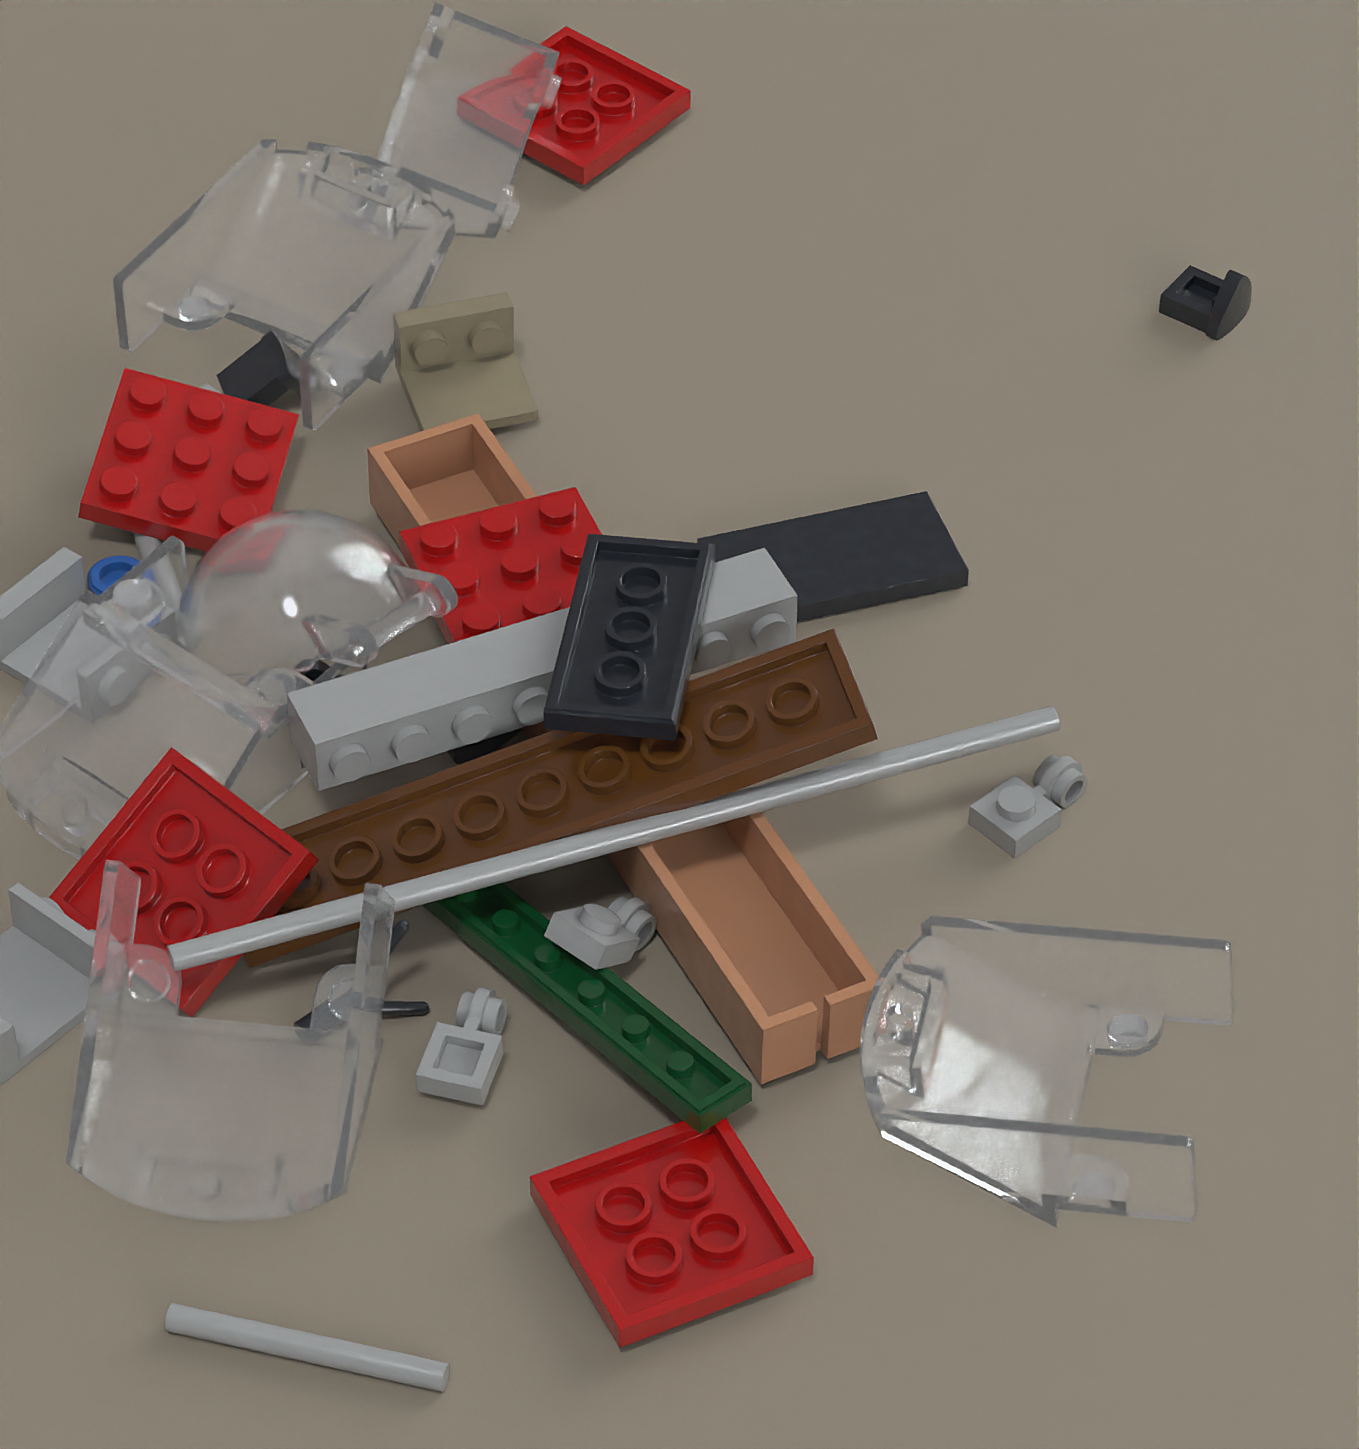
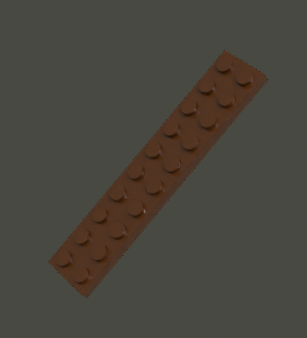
M835 629L827 630L690 680L676 741L553 730L281 829L307 848L319 861L275 916L584 832L687 809L877 740L873 721ZM418 906L246 952L243 956L249 968Z

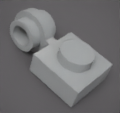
M1054 754L1047 757L1034 773V789L1016 775L1012 776L970 805L968 824L1015 859L1060 827L1061 809L1055 803L1066 808L1073 805L1083 794L1087 785V777L1082 774L1081 764L1070 756L1059 757Z
M621 896L614 900L608 909L596 904H585L582 907L554 912L544 936L597 970L630 962L634 952L643 948L652 937L657 926V918L650 914V905L638 897L627 899Z
M479 987L475 993L465 991L462 994L456 1013V1026L440 1022L436 1023L415 1075L418 1092L483 1106L504 1053L501 1033L507 1013L506 999L496 997L495 990Z

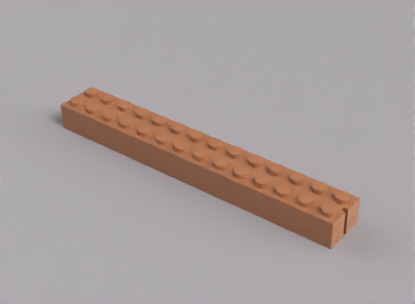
M478 413L367 448L370 504L399 547V531L537 497ZM544 721L522 728L528 739L553 731L552 729H544ZM762 812L606 854L634 897H638L650 905V914L657 918V931L760 1084L814 1065L817 1051L821 1050L825 1057L829 1059L881 1039L885 984Z

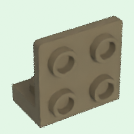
M507 292L393 313L395 367L421 431L477 413L489 429L508 427L538 419V406L514 352V307Z

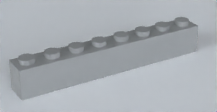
M765 548L715 563L690 675L796 642L798 595ZM570 607L287 693L290 740L318 791L544 721L543 712Z

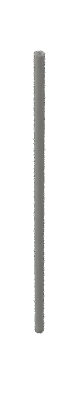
M1053 706L1044 707L731 792L687 809L584 832L167 946L170 964L174 972L1056 732L1060 729L1059 717Z

